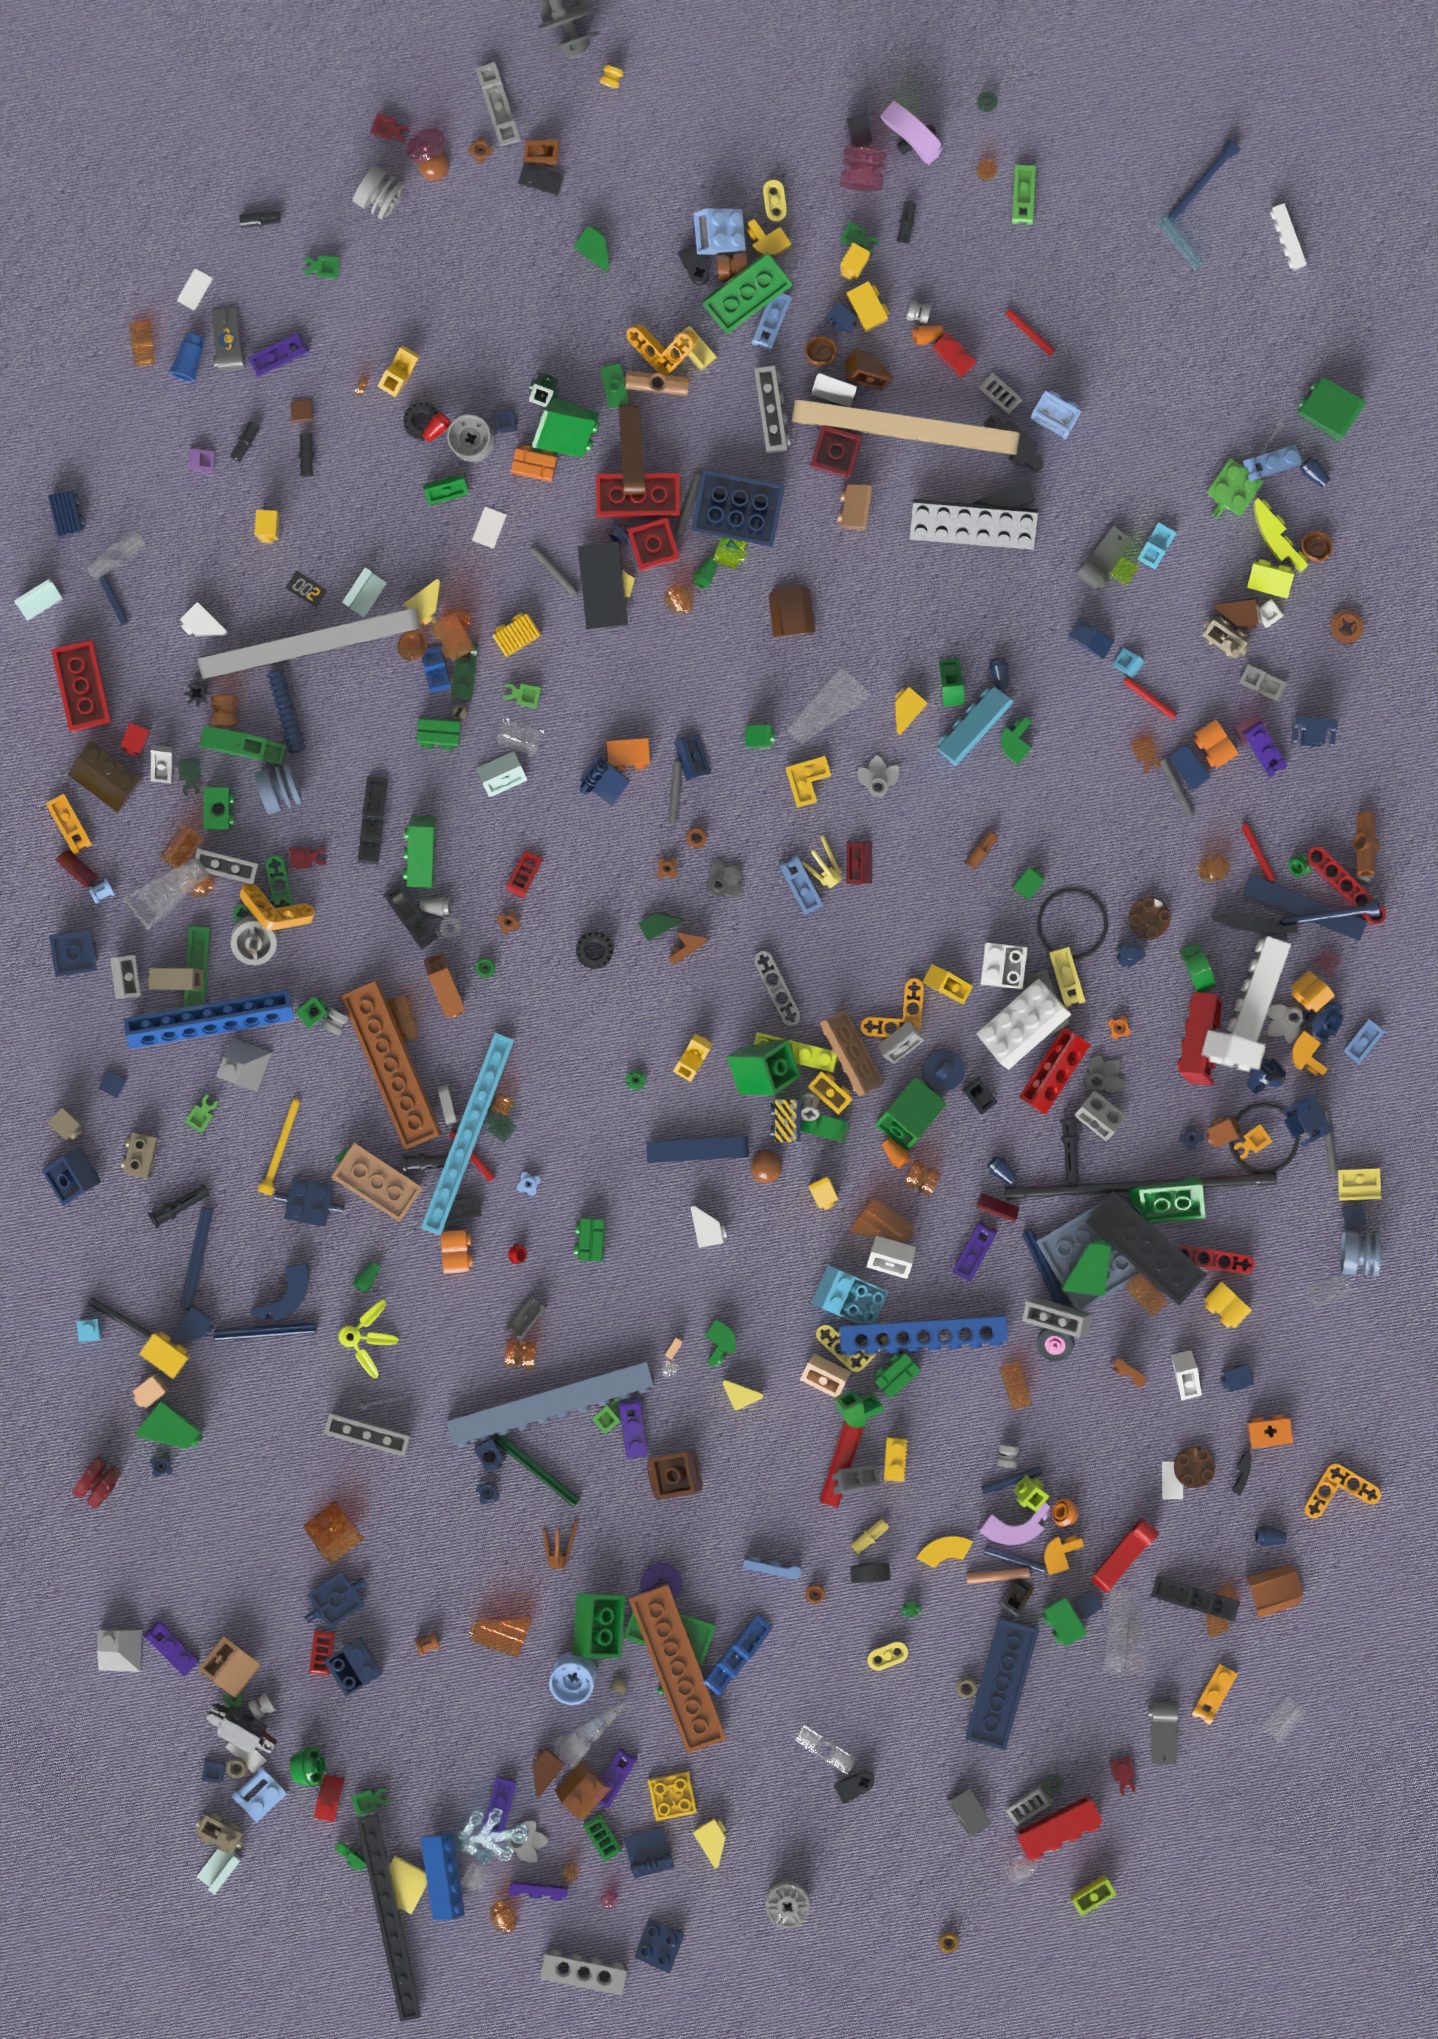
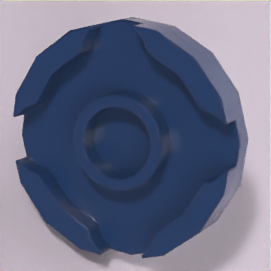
M1333 1001L1327 1002L1317 1011L1313 1021L1309 1019L1310 1011L1304 1008L1302 1012L1303 1020L1313 1026L1312 1034L1316 1040L1327 1043L1330 1041L1328 1038L1331 1035L1335 1036L1343 1021V1015L1340 1014V1010H1343V1007Z
M940 1050L934 1052L924 1063L923 1074L925 1081L937 1091L946 1092L953 1090L964 1078L965 1068L963 1061L957 1054L951 1051Z
M1266 1054L1262 1056L1259 1070L1250 1068L1253 1075L1247 1082V1086L1254 1094L1261 1092L1267 1085L1272 1087L1282 1086L1286 1080L1284 1076L1287 1073L1283 1066L1273 1058L1271 1061L1264 1058Z

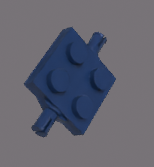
M292 1178L291 1187L287 1194L275 1192L274 1196L279 1197L273 1198V1201L285 1202V1220L326 1227L327 1218L331 1211L343 1214L344 1210L341 1209L345 1207V1205L333 1203L332 1193L334 1186Z
M340 1571L307 1594L314 1610L304 1616L305 1620L308 1619L307 1622L309 1624L319 1617L325 1621L329 1629L333 1628L365 1606L357 1590L368 1584L367 1581H364L365 1578L362 1577L352 1583Z

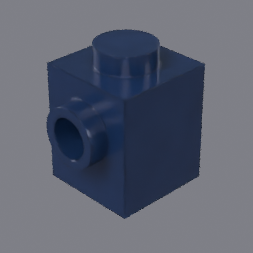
M1135 939L1116 951L1118 954L1116 959L1122 967L1130 968L1146 957V954Z

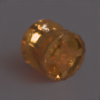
M496 1094V1101L491 1105L490 1109L509 1117V1110L514 1106L515 1101Z

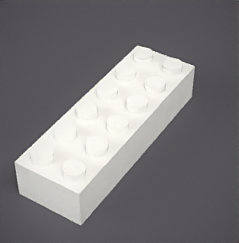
M1268 936L1258 940L1255 952H1258L1256 959L1251 960L1248 971L1251 972L1249 979H1245L1241 987V991L1244 992L1242 999H1237L1234 1011H1237L1236 1016L1230 1019L1227 1030L1230 1031L1229 1035L1257 1042L1291 944Z

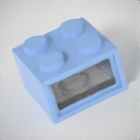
M706 208L694 213L697 254L717 255L728 253L733 255L734 252L746 250L742 209Z
M1044 391L1030 419L1066 439L1081 413L1078 409L1079 406L1071 401L1066 403L1054 391Z

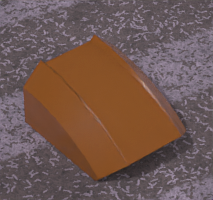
M1288 1564L1246 1576L1255 1603L1256 1614L1259 1618L1299 1605L1304 1594L1297 1571Z

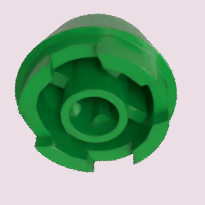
M307 1746L292 1754L290 1758V1773L296 1784L314 1788L324 1783L322 1776L327 1774L325 1757H321L319 1754V1747Z

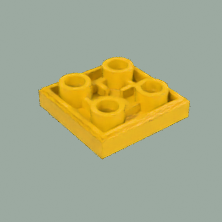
M689 1771L648 1779L656 1821L697 1813Z

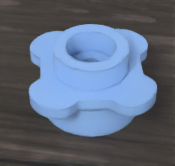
M528 1172L522 1173V1179L520 1184L517 1185V1190L519 1192L525 1191L530 1196L537 1193L536 1187L541 1182L538 1176H530Z

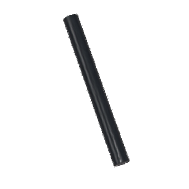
M91 1297L87 1304L145 1339L149 1340L153 1335L152 1332Z

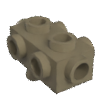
M1216 615L1214 619L1209 617L1203 626L1206 629L1202 635L1205 637V640L1209 644L1221 648L1222 652L1230 658L1237 659L1240 654L1244 656L1251 646L1248 644L1251 639L1248 637V632L1241 627H1238V629L1233 627L1231 621L1224 615L1220 617Z
M212 1812L211 1815L206 1813L205 1817L200 1816L195 1827L198 1828L196 1834L199 1835L201 1841L208 1844L213 1842L218 1845L217 1848L225 1853H229V1851L233 1853L236 1848L240 1850L245 1840L242 1837L244 1832L241 1831L242 1827L234 1822H230V1824L223 1822V1817L215 1812ZM208 1824H214L215 1830H209Z

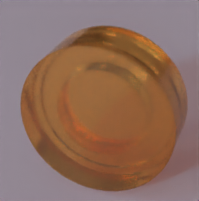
M361 375L353 395L362 396L368 383V378Z

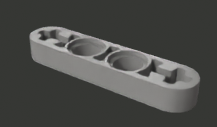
M767 951L757 953L754 958L755 966L782 1021L788 1026L796 1025L800 1020V1013L773 957ZM759 956H768L767 964L769 968L773 965L775 969L769 970L763 975L761 970H765L763 964H758ZM770 973L777 974L779 981L776 985L767 983L766 979ZM777 993H786L788 996L787 1002L779 1004L776 1001ZM790 1002L793 1007H789L791 1013L797 1014L794 1018L795 1022L786 1021V1010L783 1012L780 1010L781 1007H786Z

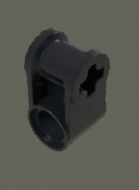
M696 244L678 252L680 260L692 282L697 286L705 285L709 281V271L703 255L697 254ZM700 271V273H703V278L700 279L696 272Z
M863 1770L835 1783L833 1786L842 1804L848 1803L859 1795L871 1790L874 1785V1776L870 1771ZM864 1776L865 1779H870L867 1786L864 1783L860 1784L861 1777Z

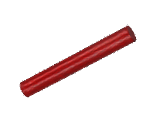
M1011 308L1008 309L1005 315L1049 356L1056 351Z
M1127 676L1123 683L1170 719L1173 720L1178 713Z
M1246 823L1240 826L1268 882L1276 879L1249 824Z
M453 1130L449 1134L453 1141L457 1134L456 1130ZM472 1151L470 1160L489 1182L492 1181L496 1176L479 1156Z

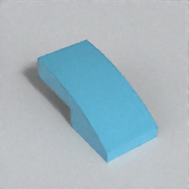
M1158 522L1137 559L1156 569L1177 532Z

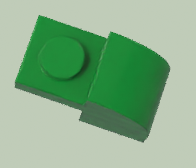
M1027 717L1023 720L1019 718L1012 726L1013 732L1005 728L1000 738V746L1004 755L1016 765L1032 749L1019 738L1032 723Z
M1197 942L1179 949L1180 956L1187 968L1195 991L1202 993L1216 987L1211 967L1199 943Z
M819 1115L817 1119L812 1121L803 1119L800 1131L845 1143L850 1123Z
M716 1318L705 1334L706 1338L718 1345L707 1361L713 1368L716 1364L721 1365L726 1357L723 1354L725 1350L733 1355L736 1347L735 1335L731 1328Z
M851 1390L835 1398L837 1411L851 1427L866 1426L865 1419L883 1412V1405L873 1393L859 1398L855 1391Z

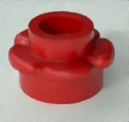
M518 1243L510 1247L508 1251L510 1262L513 1264L524 1262L527 1257L526 1248Z

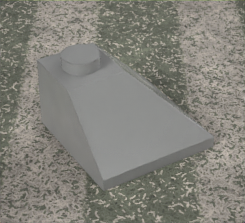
M233 1038L223 1057L216 1077L257 1092L272 1053Z
M100 1628L97 1640L99 1670L141 1672L142 1630Z

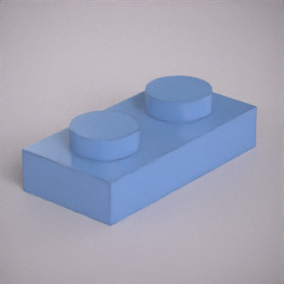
M1368 1019L1342 1052L1357 1064H1360L1385 1031Z

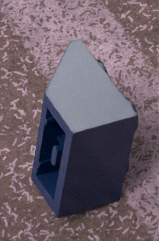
M362 1637L324 1660L345 1697L383 1674Z

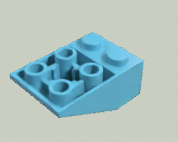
M828 1265L811 1303L860 1325L875 1324L889 1291Z

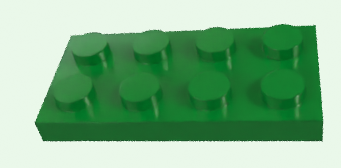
M767 251L704 298L701 303L725 333L728 334L791 287L793 282Z
M632 1611L623 1638L646 1646L635 1614ZM680 1613L698 1663L703 1665L716 1625Z

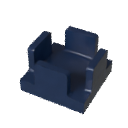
M1296 716L1292 719L1291 743H1297L1298 729L1300 728L1302 730L1301 745L1320 747L1326 743V733L1329 731L1328 747H1334L1338 720Z
M91 929L49 936L55 977L98 971L96 963L98 961L97 951Z
M1313 1094L1299 1099L1283 1109L1284 1113L1293 1109L1296 1111L1294 1115L1284 1120L1292 1138H1296L1305 1132L1310 1136L1301 1142L1302 1146L1310 1144L1333 1131Z

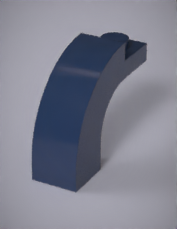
M307 1263L286 1267L288 1287L284 1297L274 1304L250 1308L252 1317L257 1316L259 1320L269 1318V1313H273L274 1321L293 1313L302 1304L308 1292L309 1270Z

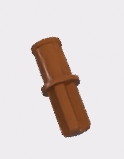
M988 831L981 842L974 846V851L964 863L975 870L985 855L988 856L987 853L997 841L998 836L992 831Z

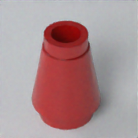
M439 412L437 415L434 414L421 435L428 442H431L448 430L451 421L442 412Z

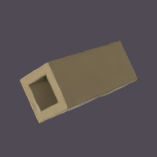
M150 968L148 975L149 989L203 991L204 970Z

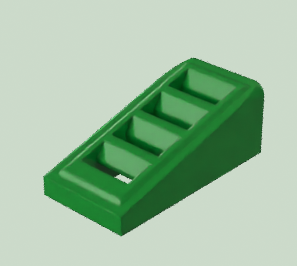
M601 1814L583 1824L604 1862L622 1851V1847ZM598 1822L602 1824L600 1827L591 1831L590 1827L594 1826ZM605 1829L606 1833L598 1838L595 1837V1834ZM609 1836L611 1840H609L603 1845H600L599 1842H601ZM612 1844L615 1846L613 1849L605 1853L604 1849H606Z

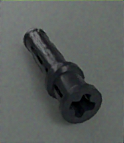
M1077 1118L1060 1119L1063 1135L1061 1140L1064 1142L1066 1182L1079 1181Z
M420 1154L419 1156L410 1157L402 1155L403 1173L416 1170L424 1172L426 1169L444 1168L448 1155L425 1156Z
M203 1184L171 1204L164 1203L162 1208L153 1213L149 1212L148 1215L156 1229H158L161 1224L170 1219L174 1220L176 1214L209 1197L210 1194Z

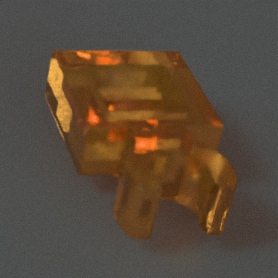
M1150 735L1130 743L1137 762L1144 761L1143 769L1146 774L1150 773L1148 770L1149 764H1154L1156 770L1160 769L1159 763L1153 760L1152 757L1157 755V751Z

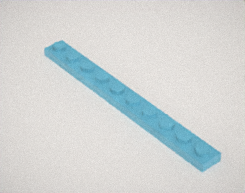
M494 1033L421 1226L424 1230L438 1235L442 1233L512 1048L513 1039Z

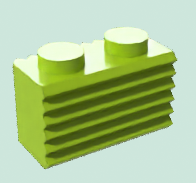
M1103 1875L1070 1895V1899L1079 1914L1084 1916V1913L1091 1912V1909L1094 1910L1095 1907L1102 1905L1106 1900L1109 1901V1898L1116 1897V1892L1106 1875Z

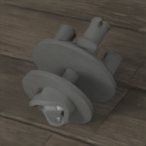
M537 0L542 12L541 19L543 23L539 24L537 31L563 24L568 37V41L550 47V51L562 48L564 55L569 59L587 53L590 48L589 38L599 35V32L594 31L578 37L573 20L597 11L596 8H592L589 0H575L574 6L570 8H564L562 0Z

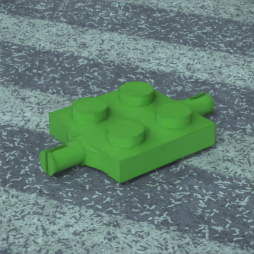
M1229 458L1205 492L1214 498L1218 504L1211 515L1218 519L1224 509L1240 517L1264 482L1261 479L1250 481L1248 468Z

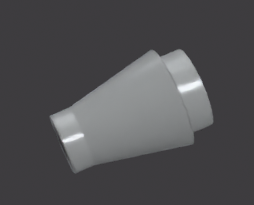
M445 896L420 901V912L442 917L451 914V899Z

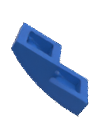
M441 646L420 650L430 692L434 693L450 689L451 686Z

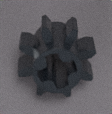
M196 681V685L193 687L188 684L190 690L184 693V695L191 698L188 703L192 704L195 701L197 707H200V702L208 703L206 696L211 695L210 692L205 691L208 685L204 684L201 687L199 681ZM202 689V697L194 699V690L200 691Z

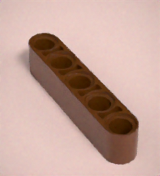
M619 406L624 495L645 494L640 406Z

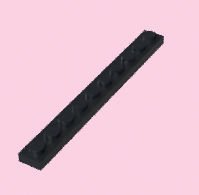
M376 1814L357 1818V1824L400 2022L420 2019L422 2014L379 1816Z

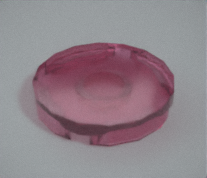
M426 129L409 141L406 153L413 162L429 161L431 159L430 156L433 154L438 155L443 150L446 138L439 129Z

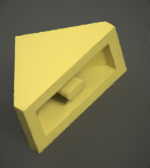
M725 1379L723 1381V1386L735 1411L763 1397L761 1392Z

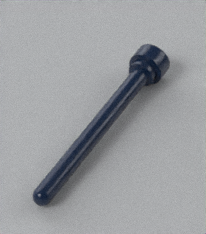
M1230 139L1226 141L1223 145L1222 154L1169 213L1168 219L1170 221H1174L1229 157L1232 158L1241 151V148Z
M1378 899L1370 900L1364 906L1286 917L1280 920V924L1287 926L1360 914L1372 915V917L1381 916L1380 903Z

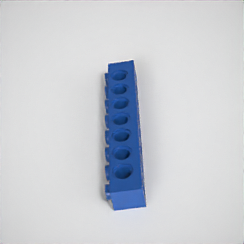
M289 990L124 1018V1025L129 1047L134 1049L288 1022L295 1019Z
M1007 1316L838 1326L839 1348L841 1352H845V1355H858L857 1351L866 1350V1354H877L879 1349H886L887 1353L899 1352V1348H907V1351H920V1347L928 1346V1350H940L942 1345H949V1349L961 1348V1344H969L970 1348L982 1347V1343H990V1346H1003V1342L1008 1341ZM984 1326H988L991 1330L990 1335L986 1338H983L980 1334V1330ZM964 1327H967L970 1331V1335L966 1339H962L959 1335L960 1330ZM946 1328L949 1331V1337L946 1340H941L939 1332L941 1329ZM921 1330L928 1332V1339L924 1342L918 1339V1333ZM901 1331H905L908 1335V1339L904 1343H900L897 1340V1335ZM881 1332H884L887 1336V1341L884 1344H878L876 1341L877 1335ZM864 1334L866 1336L865 1344L857 1345L855 1341L856 1336Z

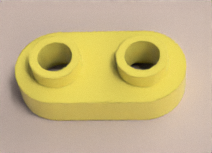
M770 180L763 187L767 218L777 223L784 220L787 214L784 187L779 181ZM775 188L777 190V194L771 195L769 192L770 189ZM774 209H779L780 214L775 216L773 215L772 211Z
M895 1641L872 1650L868 1655L867 1661L873 1670L880 1671L903 1662L908 1656V1649L904 1643ZM895 1648L901 1649L900 1655H894L893 1651ZM875 1656H881L882 1661L875 1663Z

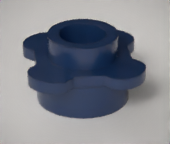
M612 525L609 537L614 542H620V545L626 543V539H629L628 532L622 526Z
M1191 1125L1188 1126L1184 1134H1180L1179 1140L1184 1142L1189 1150H1195L1196 1145L1204 1141V1135L1199 1134L1196 1131V1127Z
M164 1454L162 1457H152L150 1459V1464H152L153 1468L152 1474L155 1477H159L161 1474L170 1475L173 1472L169 1462L171 1459L169 1455Z
M489 1481L485 1485H477L476 1491L479 1492L480 1503L486 1504L488 1501H497L499 1499V1493L496 1492V1483L494 1481Z

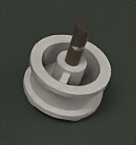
M254 915L244 917L233 928L231 937L232 952L238 960L245 964H263L270 960L276 951L277 931L264 928Z

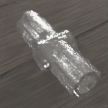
M134 530L116 544L110 545L105 552L85 565L84 568L94 581H97L113 568L121 566L124 560L144 547L145 543ZM112 552H118L121 556L119 559L113 560L109 555Z
M805 1725L802 1726L794 1741L816 1754L820 1759L827 1761L845 1774H848L856 1761L855 1757ZM824 1744L831 1747V1752L827 1755H823L819 1751L820 1747Z

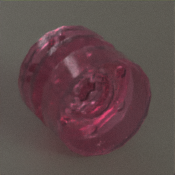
M869 147L845 148L843 156L847 158L842 160V164L851 167V169L841 170L840 186L859 191H881L883 189L884 175L875 172V170L885 169V163L880 161L886 160V153Z

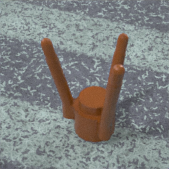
M577 1520L574 1521L565 1554L563 1550H559L560 1529L557 1528L555 1531V1550H551V1552L546 1529L542 1530L546 1561H549V1568L563 1569L565 1568V1563L569 1562V1554L578 1525Z

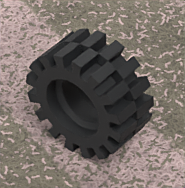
M423 401L421 403L416 402L414 405L411 404L406 409L405 415H403V424L406 432L414 439L425 441V438L421 435L424 429H419L415 426V417L420 413H425L431 420L434 414L437 415L439 413L432 404Z
M591 931L579 939L576 945V955L580 963L585 967L600 969L611 961L613 945L605 934ZM592 942L601 944L603 948V953L598 958H591L587 955V946Z

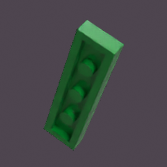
M189 926L186 969L204 970L203 991L185 990L183 1008L203 1005L206 1002L210 928Z

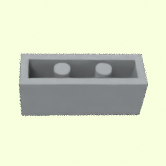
M197 849L192 869L255 885L260 865Z
M1035 1297L1026 1301L1022 1321L1080 1338L1089 1334L1093 1314Z

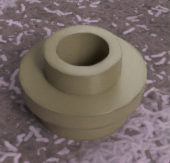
M964 1677L957 1682L956 1691L960 1697L968 1699L975 1695L977 1685L973 1679ZM964 1684L970 1685L969 1691H963L962 1687Z
M239 1757L232 1758L226 1767L229 1776L235 1779L242 1778L248 1769L245 1760ZM235 1764H239L241 1766V1770L235 1771L233 1769V1766Z

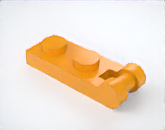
M65 794L46 803L74 855L79 853V850L86 846L88 848L93 845ZM79 834L81 840L74 842L72 837Z
M1219 1663L1193 1708L1191 1715L1204 1719V1722L1210 1725L1238 1674ZM1204 1704L1211 1707L1209 1712L1202 1709Z

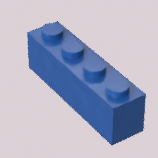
M453 1832L432 1833L421 1837L432 1919L453 1920L464 1916L465 1906L462 1898Z

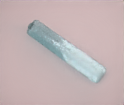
M1163 217L1158 222L1160 228L1194 270L1200 268L1203 265V261L1169 218Z

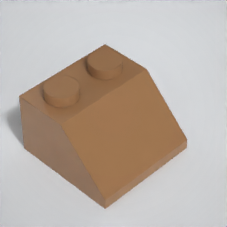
M847 484L846 490L842 489L840 502H844V508L839 510L837 521L841 523V528L866 531L872 485Z

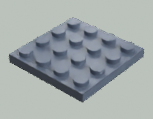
M1103 1201L1036 1241L1061 1285L1087 1242L1092 1243L1093 1239L1105 1240L1085 1223ZM1111 1246L1105 1296L1065 1292L1074 1307L1084 1311L1144 1274Z

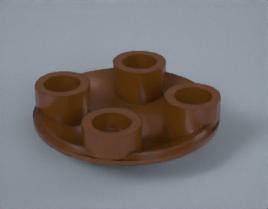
M1154 897L1138 900L1129 912V924L1132 930L1142 938H1157L1167 930L1170 924L1171 914L1164 902Z
M1188 1447L1177 1455L1174 1462V1473L1182 1485L1189 1488H1200L1213 1479L1215 1462L1207 1450L1201 1447Z

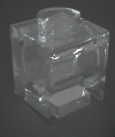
M471 1862L460 1884L479 1893L489 1875V1871Z

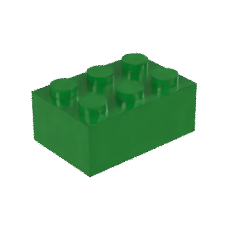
M577 1593L573 1656L583 1658L622 1657L626 1595L615 1593Z

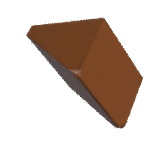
M311 400L290 402L292 423L313 421Z

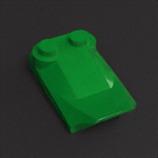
M1196 1176L1186 1177L1182 1182L1129 1189L1131 1207L1149 1223L1206 1219L1203 1183Z

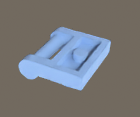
M262 1766L257 1770L258 1773L238 1792L235 1791L231 1794L232 1798L256 1822L288 1793ZM264 1778L268 1783L247 1802L243 1797Z

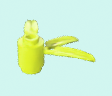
M380 1300L360 1318L361 1323L356 1328L351 1325H345L338 1331L340 1343L346 1347L354 1346L357 1351L356 1358L373 1378H377L379 1373L365 1349L360 1350L358 1347L359 1340L365 1339L368 1344L391 1345L398 1343L399 1339L393 1335L374 1332L367 1333V1336L360 1335L358 1330L363 1325L368 1327L380 1315L386 1306V1300ZM348 1333L353 1334V1339L350 1341L346 1339Z

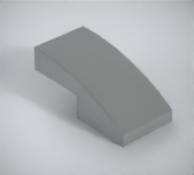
M1247 665L1239 681V684L1278 703L1287 686L1286 682L1251 665Z

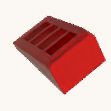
M524 850L506 885V890L521 898H525L543 858ZM525 859L535 863V867L525 863ZM521 867L532 871L531 874L521 870ZM517 875L527 878V882L518 878ZM515 882V883H517V884L523 886L524 888H520V887L514 885L513 883Z
M314 1630L309 1673L330 1675L331 1672L327 1665L326 1668L314 1666L315 1663L325 1664L324 1660H326L318 1659L316 1655L328 1656L327 1658L333 1655L335 1632ZM318 1637L330 1639V1642H319ZM317 1646L329 1647V1650H317Z

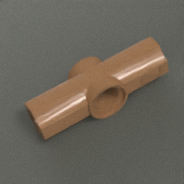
M626 371L624 385L625 389L646 391L653 394L662 393L687 396L689 378L668 376L661 373L652 374ZM657 378L661 381L662 386L660 389L652 386V379Z

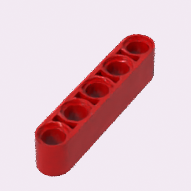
M1313 847L1306 853L1308 864L1352 907L1359 906L1356 903L1358 895H1363L1366 898V903H1369L1370 900H1375L1323 848ZM1313 851L1320 852L1321 860L1319 862H1314L1311 859ZM1327 866L1335 867L1336 874L1334 877H1329L1326 874ZM1343 880H1348L1351 883V889L1348 892L1343 891L1341 888ZM1380 905L1381 918L1378 921H1374L1371 915H1360L1370 924L1376 925L1385 920L1386 911Z

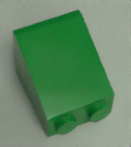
M1323 377L1320 382L1315 380L1309 389L1312 392L1309 398L1304 397L1298 405V408L1301 409L1298 415L1339 442L1367 402Z
M552 396L543 412L532 447L583 458L586 451L590 452L594 443L591 437L593 433H597L600 422L597 421L599 414Z
M789 1039L740 1047L726 1056L739 1094L775 1095L801 1077Z
M915 1077L875 1123V1126L907 1151L920 1138L947 1103L944 1102L939 1094L931 1091L924 1081L918 1080Z
M1093 1239L1092 1243L1087 1242L1063 1281L1061 1290L1105 1296L1111 1246L1106 1245L1107 1241Z
M164 1399L157 1405L135 1435L140 1438L188 1449L191 1446L194 1448L203 1439L201 1434L204 1430Z

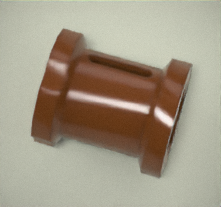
M435 1631L421 1639L415 1638L420 1656H423L427 1651L441 1649Z

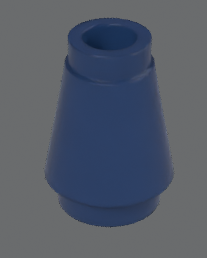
M1312 457L1308 458L1299 468L1302 471V475L1320 487H1324L1330 480L1317 459L1314 460Z
M1005 658L990 660L988 669L996 688L1004 689L1009 687L1008 662L1005 661Z
M997 1155L988 1163L989 1173L1009 1186L1017 1179V1176L1004 1157L1001 1158Z
M1265 1525L1256 1528L1255 1542L1260 1543L1261 1546L1286 1544L1287 1532Z

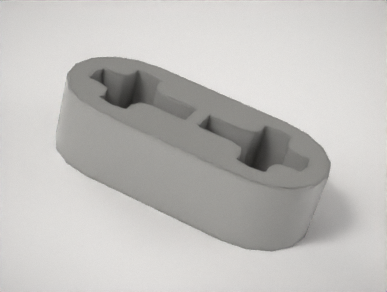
M448 1084L437 1086L446 1124L456 1123V1114Z

